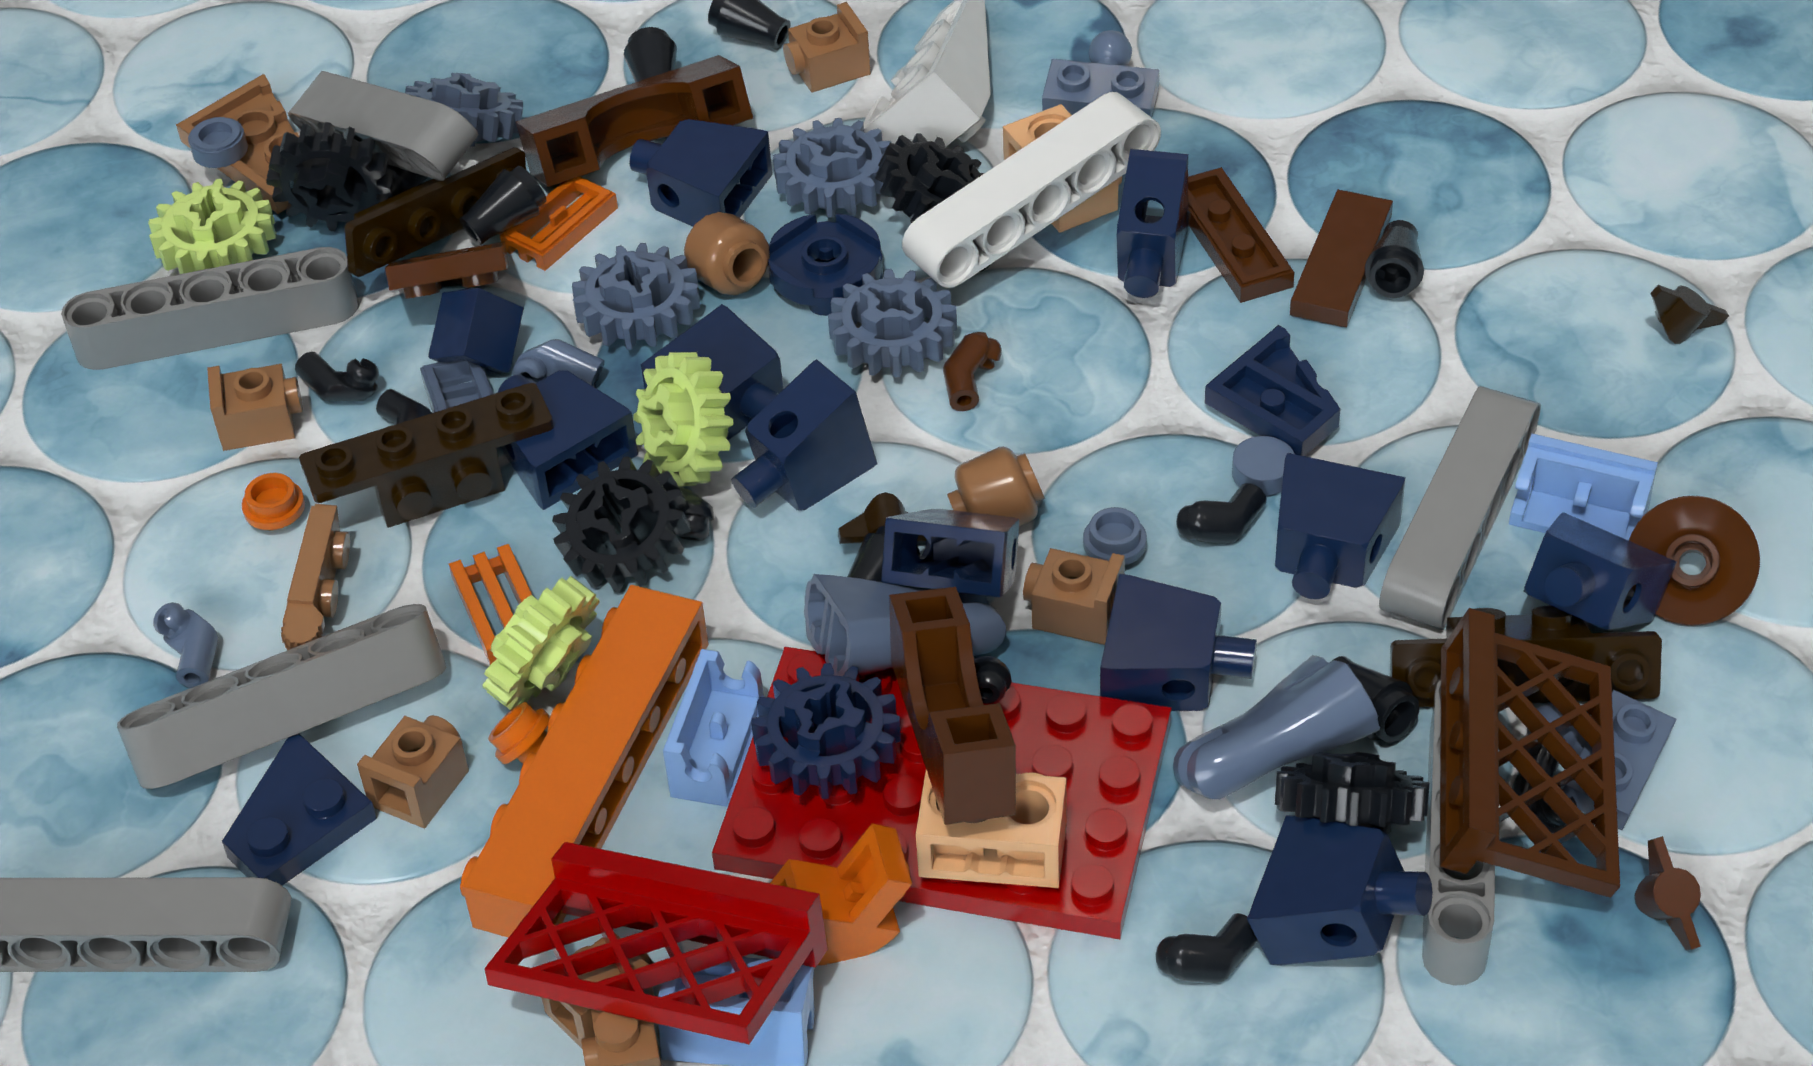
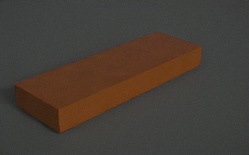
M1223 168L1188 176V225L1239 302L1242 303L1293 288L1295 272Z
M1337 189L1291 298V316L1347 328L1367 279L1365 263L1383 236L1385 227L1389 224L1392 216L1393 200Z

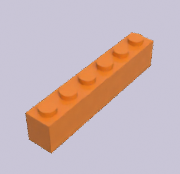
M630 585L618 608L612 607L608 611L603 622L601 638L591 655L586 654L581 659L576 671L575 685L565 703H558L553 709L548 723L547 735L537 753L532 752L525 759L520 772L519 785L508 804H502L497 809L492 820L490 837L479 857H472L465 866L460 890L462 896L465 897L473 928L509 937L555 879L551 858L564 842L602 848L689 683L701 649H707L709 645L703 602ZM562 909L552 921L554 926L563 923L567 915L562 913Z

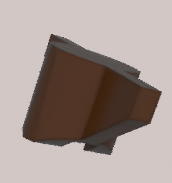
M1663 836L1648 840L1649 875L1645 876L1636 889L1635 904L1642 913L1650 918L1666 920L1685 950L1701 947L1690 916L1700 902V885L1696 878L1687 870L1673 867Z

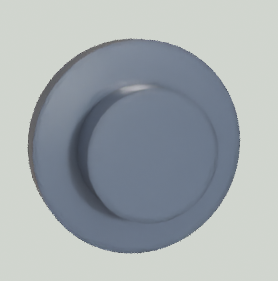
M1111 507L1097 512L1083 533V547L1089 557L1109 561L1112 553L1125 556V565H1128L1138 560L1146 549L1147 535L1143 525L1133 512L1124 508Z

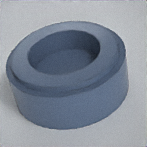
M214 117L197 124L188 136L193 159L199 165L208 168H221L234 164L245 155L248 149L242 125L238 121L227 117Z
M1256 436L1244 440L1233 452L1232 477L1239 487L1244 483L1256 485L1262 489L1265 496L1280 493L1282 490L1285 457L1287 453L1294 454L1292 448L1284 441L1270 436Z

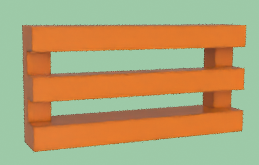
M580 176L564 181L546 196L547 201L539 207L538 216L500 234L501 242L505 241L507 253L512 254L517 249L520 259L529 262L535 258L536 267L546 271L618 209L616 193Z
M509 544L497 547L498 556L491 559L487 558L485 552L473 555L474 564L467 567L463 566L461 560L449 563L453 582L490 665L497 659L493 656V652L490 651L495 636L472 583L482 580L503 629L512 618L513 613L496 575L505 574L518 604L532 595Z

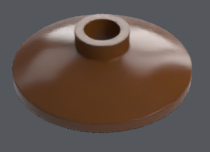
M1682 496L1667 500L1647 512L1637 523L1629 538V541L1677 561L1656 613L1658 617L1669 622L1698 626L1722 620L1744 604L1756 585L1760 569V553L1754 532L1736 510L1716 499L1703 496ZM1688 553L1702 555L1706 561L1704 570L1697 575L1684 573L1680 568V561L1683 556ZM1636 584L1632 587L1634 593L1636 589Z

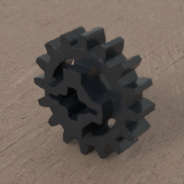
M325 122L322 132L316 133L308 124H303L299 137L286 132L283 134L281 146L274 145L268 166L266 183L274 187L272 195L274 202L288 201L286 214L289 217L303 213L307 215V226L312 227L318 220L326 221L329 231H336L338 222L345 221V223L354 220L353 214L389 199L394 175L393 170L387 169L389 156L387 153L373 154L375 140L372 138L364 139L361 142L355 140V128L348 127L343 134H338L334 132L330 122Z
M916 133L912 141L901 135L895 144L889 143L878 164L879 169L875 179L883 182L880 189L881 195L894 197L896 200L892 208L895 211H903L904 214L910 217V222L912 223L919 216L984 173L978 171L981 162L978 159H971L969 155L963 152L964 149L957 146L951 150L945 147V143L940 137H937L933 142L927 141L921 133Z
M623 457L619 464V469L611 471L608 465L602 461L598 463V477L590 480L583 474H579L576 477L581 488L577 495L562 493L560 499L568 512L553 515L552 522L560 532L553 539L554 544L563 555V560L575 576L583 574L590 586L597 588L606 578L614 591H621L625 578L631 576L641 587L646 585L645 571L653 567L662 574L668 571V567L663 560L667 552L682 555L684 548L676 535L691 531V524L684 514L690 506L673 476L668 471L660 474L653 461L647 459L637 470L630 457Z
M1319 752L1312 756V765L1296 763V767L1283 766L1281 771H1277L1275 805L1280 806V811L1295 812V816L1299 818L1308 817L1320 819V822L1324 823L1338 822L1348 824L1349 826L1375 828L1389 834L1392 823L1410 825V821H1424V816H1427L1430 783L1423 781L1422 776L1407 775V771L1395 770L1396 763L1383 761L1376 754L1364 752L1352 754Z

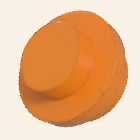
M267 473L253 479L247 485L245 496L242 500V511L246 521L253 527L262 530H276L292 524L301 516L305 508V499L301 488L288 476L281 473Z
M523 702L513 708L499 721L488 737V740L497 748L495 757L502 764H508L516 758L521 763H524L530 753H537L547 735L545 729L548 726L550 715L543 709L534 710L527 702Z

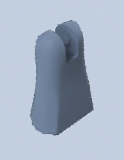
M813 574L812 579L807 583L805 591L804 615L806 636L817 654H825V662L832 664L834 675L843 676L851 666L858 667L859 678L893 668L890 646L889 595L931 589L883 583L861 578ZM958 592L970 622L973 656L992 652L1003 643L1006 635L1004 621L997 610L989 605L986 596Z
M1312 655L1247 712L1199 735L1180 747L1174 757L1173 771L1176 780L1181 786L1209 799H1222L1283 765L1312 756L1315 753L1335 749L1379 731L1378 715L1363 685L1346 663L1335 660L1329 663L1323 657Z

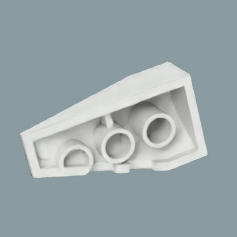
M954 0L938 14L915 46L914 50L917 53L892 78L891 82L896 87L891 93L892 98L890 101L882 96L868 112L864 120L865 133L878 128L882 132V141H891L893 144L896 143L901 135L912 141L916 133H921L927 141L934 142L937 137L942 138L946 147L956 138L962 143L967 141L983 126L986 119L982 114L991 95L985 0Z

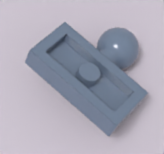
M1113 30L1101 32L1090 44L1089 58L1091 62L1062 59L1051 60L1042 95V111L1062 104L1073 115L1102 95L1109 92H1118L1152 118L1159 89V69L1127 66L1132 57V47L1127 37Z
M1613 690L1612 707L1618 829L1623 830L1677 719ZM1547 703L1537 708L1549 723L1563 716L1552 703ZM1573 726L1559 733L1582 759L1592 755V747ZM1527 728V734L1529 735L1531 732ZM1575 780L1564 786V793L1569 798L1574 797L1577 807L1582 812L1588 814L1594 810V801Z

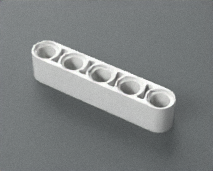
M1118 92L1104 94L919 216L906 230L902 240V250L909 259L939 285L945 288L956 287L1124 175L1127 170L1130 149L1149 151L1156 149L1161 138L1160 125Z

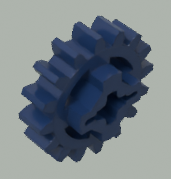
M824 663L820 676L811 677L809 672L801 667L796 669V683L790 685L783 680L777 679L773 682L775 698L759 697L757 701L759 717L752 718L751 720L757 762L759 766L770 767L771 781L775 784L791 777L793 791L796 795H802L810 785L819 786L821 798L829 799L833 786L840 784L843 785L848 793L851 795L857 793V778L863 775L865 778L877 782L881 779L880 762L894 764L896 760L895 743L901 742L900 716L897 715L896 699L893 694L882 695L881 680L878 677L869 679L863 684L860 683L858 667L851 666L843 676L834 675L832 664Z

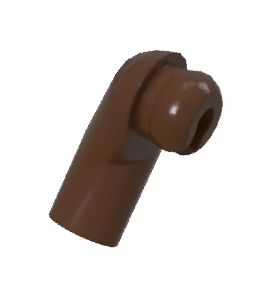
M973 332L965 335L943 366L949 403L956 411H968L978 404L979 395L974 373L978 367L984 370L994 368L992 360L999 361L1001 358L1002 348L1000 343L996 339L988 338L985 332Z

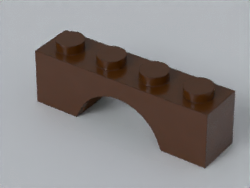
M717 55L516 121V126L530 174L549 187L600 170L605 160L626 148L634 146L639 139L650 141L668 137L680 121L691 119L735 125L753 119L740 66Z
M948 587L889 595L891 664L944 824L979 823L991 818L1016 815V745L1000 703L983 704L974 664L970 622L957 588Z

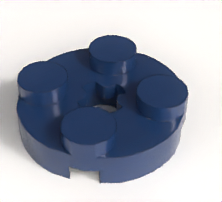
M835 213V222H817L816 214L799 217L781 227L773 235L769 244L770 259H768L770 283L782 296L795 303L808 305L809 309L817 315L827 316L832 313L831 300L832 298H844L843 286L846 283L861 287L863 285V274L868 273L875 280L883 279L884 276L883 257L877 232L863 220L847 214ZM815 259H819V260H823V261H830V262H817V261H815Z

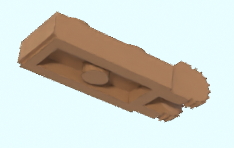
M315 504V506H311L287 598L283 627H281L282 643H285L287 650L323 637L324 617L334 618L338 604V581L334 580L336 569H346L350 553L349 532L340 531L337 505Z

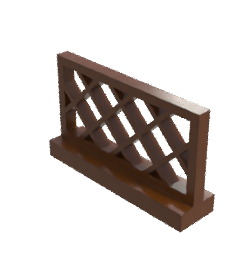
M1468 608L1441 648L1440 867L1467 874L1476 861H1481L1611 898L1620 888L1611 666L1495 633V615ZM1497 658L1515 663L1530 680L1517 687L1498 667ZM1564 677L1590 685V701L1580 705L1558 680ZM1540 690L1563 716L1549 723L1527 697ZM1509 707L1529 729L1531 734L1517 740L1500 722L1498 713ZM1573 726L1592 747V755L1582 759L1559 733ZM1540 743L1565 769L1552 778L1527 752ZM1509 761L1533 788L1518 796L1499 775V767ZM1575 780L1594 801V810L1584 815L1560 787ZM1543 798L1567 826L1552 834L1528 806ZM1510 817L1534 843V846L1527 849L1499 841V823ZM1577 836L1595 856L1596 868L1578 863L1563 847L1562 843Z

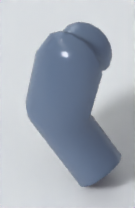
M552 339L522 353L516 360L512 375H522L530 383H537L557 371L568 370L594 386L602 372L605 361L562 340Z
M171 602L163 605L154 616L153 626L156 632L164 635L165 643L181 655L176 673L178 682L189 688L208 682L218 644L217 631L193 610H184L179 603Z

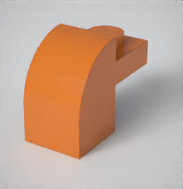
M877 824L870 825L838 867L788 859L770 882L775 885L820 894L828 950L818 965H827L867 956L894 939L900 933L893 907L912 885L909 866L905 861L896 828Z

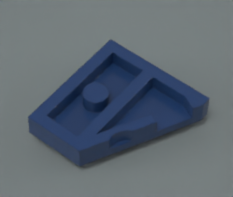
M1280 325L1276 326L1205 386V404L1260 436H1270L1284 441L1292 448L1296 455L1306 456L1339 427L1340 407L1329 391L1318 384L1317 374L1307 359L1298 360L1290 348V334Z
M298 733L286 739L225 835L222 844L227 858L246 877L264 878L283 886L372 823L377 817L372 801Z

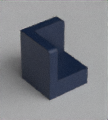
M481 288L443 292L430 345L429 359L437 362L467 360L499 374L508 373L511 370L524 307Z

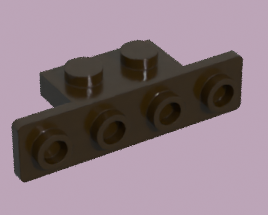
M513 147L445 178L444 181L431 179L353 214L354 220L349 221L345 225L349 273L357 277L364 276L464 229L459 218L472 208L503 169L510 172L518 165L526 169L525 152Z
M528 383L305 452L299 456V460L316 503H323L374 486L381 514L387 528L505 491L496 448L551 431L554 425L552 416L538 386L535 383Z
M1551 605L1532 609V615H1506L1505 612L1498 609L1475 608V610L1495 615V633L1611 666L1612 692L1615 690L1633 699H1655L1660 695L1662 639L1655 631L1591 633L1582 619ZM1447 617V638L1395 640L1390 645V676L1410 685L1413 696L1418 699L1420 707H1433L1435 690L1438 682L1441 680V648L1462 617ZM1497 658L1498 667L1517 687L1530 680L1515 663ZM1564 677L1558 680L1576 701H1590V685ZM1540 690L1527 697L1531 703L1550 702Z

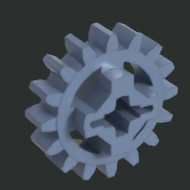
M451 73V77L445 79L431 78L430 83L415 81L414 86H406V94L442 103L466 118L479 134L470 147H475V143L482 140L496 142L497 136L511 139L513 133L519 134L516 121L522 120L523 100L515 99L516 94L500 93L501 87L495 82H485L471 77L470 74Z
M835 118L832 126L824 127L819 120L813 121L812 131L806 132L795 128L793 130L794 141L781 140L779 142L780 153L773 155L776 188L778 194H786L789 206L804 202L805 214L810 215L820 208L825 209L827 217H834L838 208H845L850 215L857 214L856 204L862 202L871 207L877 205L876 193L881 194L880 189L883 182L875 179V175L879 169L878 164L891 142L882 141L880 129H873L865 133L864 122L860 120L851 127L843 125L842 118Z
M640 243L636 252L627 251L622 245L616 246V255L614 257L608 258L599 253L595 255L596 268L582 266L579 269L581 281L572 283L573 304L577 323H584L585 333L588 337L601 333L603 345L610 346L617 339H624L626 349H633L637 340H646L647 344L651 347L657 346L658 335L664 333L671 338H676L679 336L677 323L691 325L694 322L692 310L700 309L699 288L695 268H688L687 259L684 255L670 259L669 247L662 246L655 253L648 252L646 243Z
M886 269L883 279L875 280L868 273L863 274V285L861 287L846 283L843 286L844 298H832V313L828 314L829 336L834 343V352L836 355L847 354L848 366L851 368H855L864 362L868 363L869 375L875 376L882 367H888L893 377H900L902 367L908 365L918 373L924 371L923 360L925 358L940 362L943 360V347H953L955 344L954 331L957 330L956 305H951V292L948 289L937 291V282L932 278L926 279L922 283L917 282L916 271L914 270L908 271L903 278H895L893 270ZM925 317L930 319L929 323L924 321ZM860 322L862 326L857 328L856 323Z

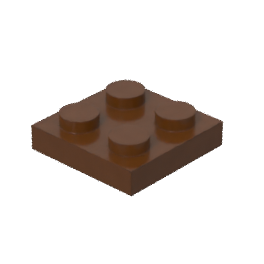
M505 241L393 261L385 267L389 291L403 288L405 299L439 293L440 289H442L441 281L461 278L463 288L496 283L499 279L498 271L507 270L509 261Z

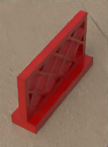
M564 842L551 858L555 879L484 970L489 986L750 1045L800 967L805 965L816 968L828 947L819 893ZM561 909L563 914L580 917L555 926L552 922ZM624 926L642 930V932L617 939L613 929ZM602 934L606 944L568 956L564 945ZM689 940L707 944V946L682 953L677 943ZM665 947L670 958L632 970L628 959ZM552 949L557 960L533 968L519 965L524 958ZM754 954L773 958V960L748 968L742 957ZM728 961L735 971L734 973L699 985L693 975L695 972ZM615 963L621 973L598 982L582 980L578 977L579 975ZM677 978H681L686 988L663 997L643 992L644 989ZM744 992L750 998L740 1015L712 1009L709 1004Z

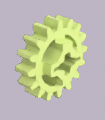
M216 179L212 185L204 187L199 182L193 183L192 193L187 195L178 191L171 193L174 203L172 205L158 204L156 210L159 217L149 219L148 224L152 233L149 237L156 259L161 258L163 267L167 271L178 267L180 274L253 260V253L267 254L269 252L267 241L276 239L275 220L269 200H263L261 190L258 188L246 192L243 181H237L230 188L224 187L222 179Z
M669 352L668 356H657L655 358L656 369H645L643 372L648 385L647 388L637 389L636 391L639 403L637 412L633 415V420L642 425V432L637 436L636 444L644 445L647 451L643 463L647 459L653 461L660 474L668 471L679 487L708 483L711 481L710 471H721L723 467L718 454L719 451H729L731 446L726 437L728 435V428L733 426V419L726 416L724 412V407L731 400L730 393H721L719 389L723 374L721 371H710L711 359L709 357H698L697 352Z
M570 576L567 581L563 578L559 579L552 591L549 588L543 590L539 600L532 595L525 598L517 606L510 621L495 636L491 644L490 651L493 652V656L497 659L484 673L488 678L482 686L487 690V693L509 710H512L517 705L527 702L531 695L537 697L544 687L551 692L559 687L566 679L572 666L588 649L591 643L592 635L585 628L597 615L594 609L600 601L596 598V594Z

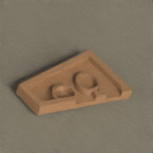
M265 74L176 124L181 142L190 148L188 136L191 130L200 122L214 117H227L238 121L244 129L248 144L247 152L234 164L217 169L234 182L243 181L247 191L254 188L260 189L263 200H269L271 209L277 214L287 209L288 201L274 202L272 199L274 187L266 183L272 149L274 145L281 146L283 134L289 132L297 137L299 135L292 129L282 104L274 97Z

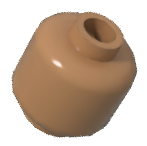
M722 212L706 215L698 221L689 232L684 246V256L687 259L688 268H695L697 279L721 294L739 295L748 292L760 282L767 270L768 259H770L769 244L759 229L733 214Z
M1004 446L960 464L956 468L954 476L958 489L947 494L955 511L1014 517L1019 519V527L1032 522L1038 514L1037 502L1045 499L1026 454L1023 453L1016 456L1011 449Z

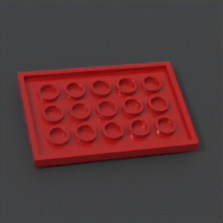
M784 647L767 697L775 698L773 682L777 679L783 680L790 685L796 683V669L803 667L806 669L811 677L820 676L821 669L824 663H826L825 654ZM893 668L859 678L860 683L863 684L869 679L878 677L881 680L882 695H894L897 715L900 716L901 742L895 743L896 760L894 764L880 762L881 779L874 782L862 775L856 779L857 793L851 795L840 784L833 786L829 799H822L819 786L810 785L800 796L794 794L791 777L775 784L771 781L770 767L759 766L752 738L712 851L714 869L773 879L788 859L838 867L870 825L877 824L896 828L905 861L909 866L912 885L899 900L900 902L1121 939L1170 731L1171 707L1011 682L1010 688L1005 692L1004 697L999 702L994 703H1000L1016 745V774L1031 772L1044 776L1066 777L1067 824L1059 888L919 877L916 829L926 767Z

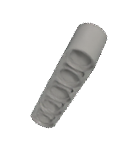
M326 71L319 73L288 112L290 120L300 130L303 124H308L316 133L322 132L325 122H330L334 132L338 134H343L348 127L355 128L354 139L359 142L367 138L374 139L373 154L387 153L389 156L388 165L444 181L479 135L466 118L442 103Z
M319 247L85 292L68 300L62 309L61 315L78 363L87 369L100 370L337 324L346 321L354 315L358 309V298L352 274L348 271L346 254L337 248Z
M1482 386L1477 388L1390 563L1380 594V609L1442 629L1446 626L1447 617L1451 616L1522 465L1531 434H1535L1541 410L1540 403Z
M411 604L384 612L141 707L124 716L117 723V728L140 786L146 789L159 788L426 683L442 674L446 669V663L426 606Z
M1440 680L1435 690L1429 734L1428 782L1430 784L1426 823L1425 872L1431 879L1433 895L1431 908L1428 914L1423 916L1422 958L1424 967L1431 976L1440 982L1450 985H1467L1478 980L1485 972L1494 925L1495 865L1476 861L1467 874L1440 867Z
M255 877L0 878V972L266 971L275 967L280 959L291 907V895L279 883Z

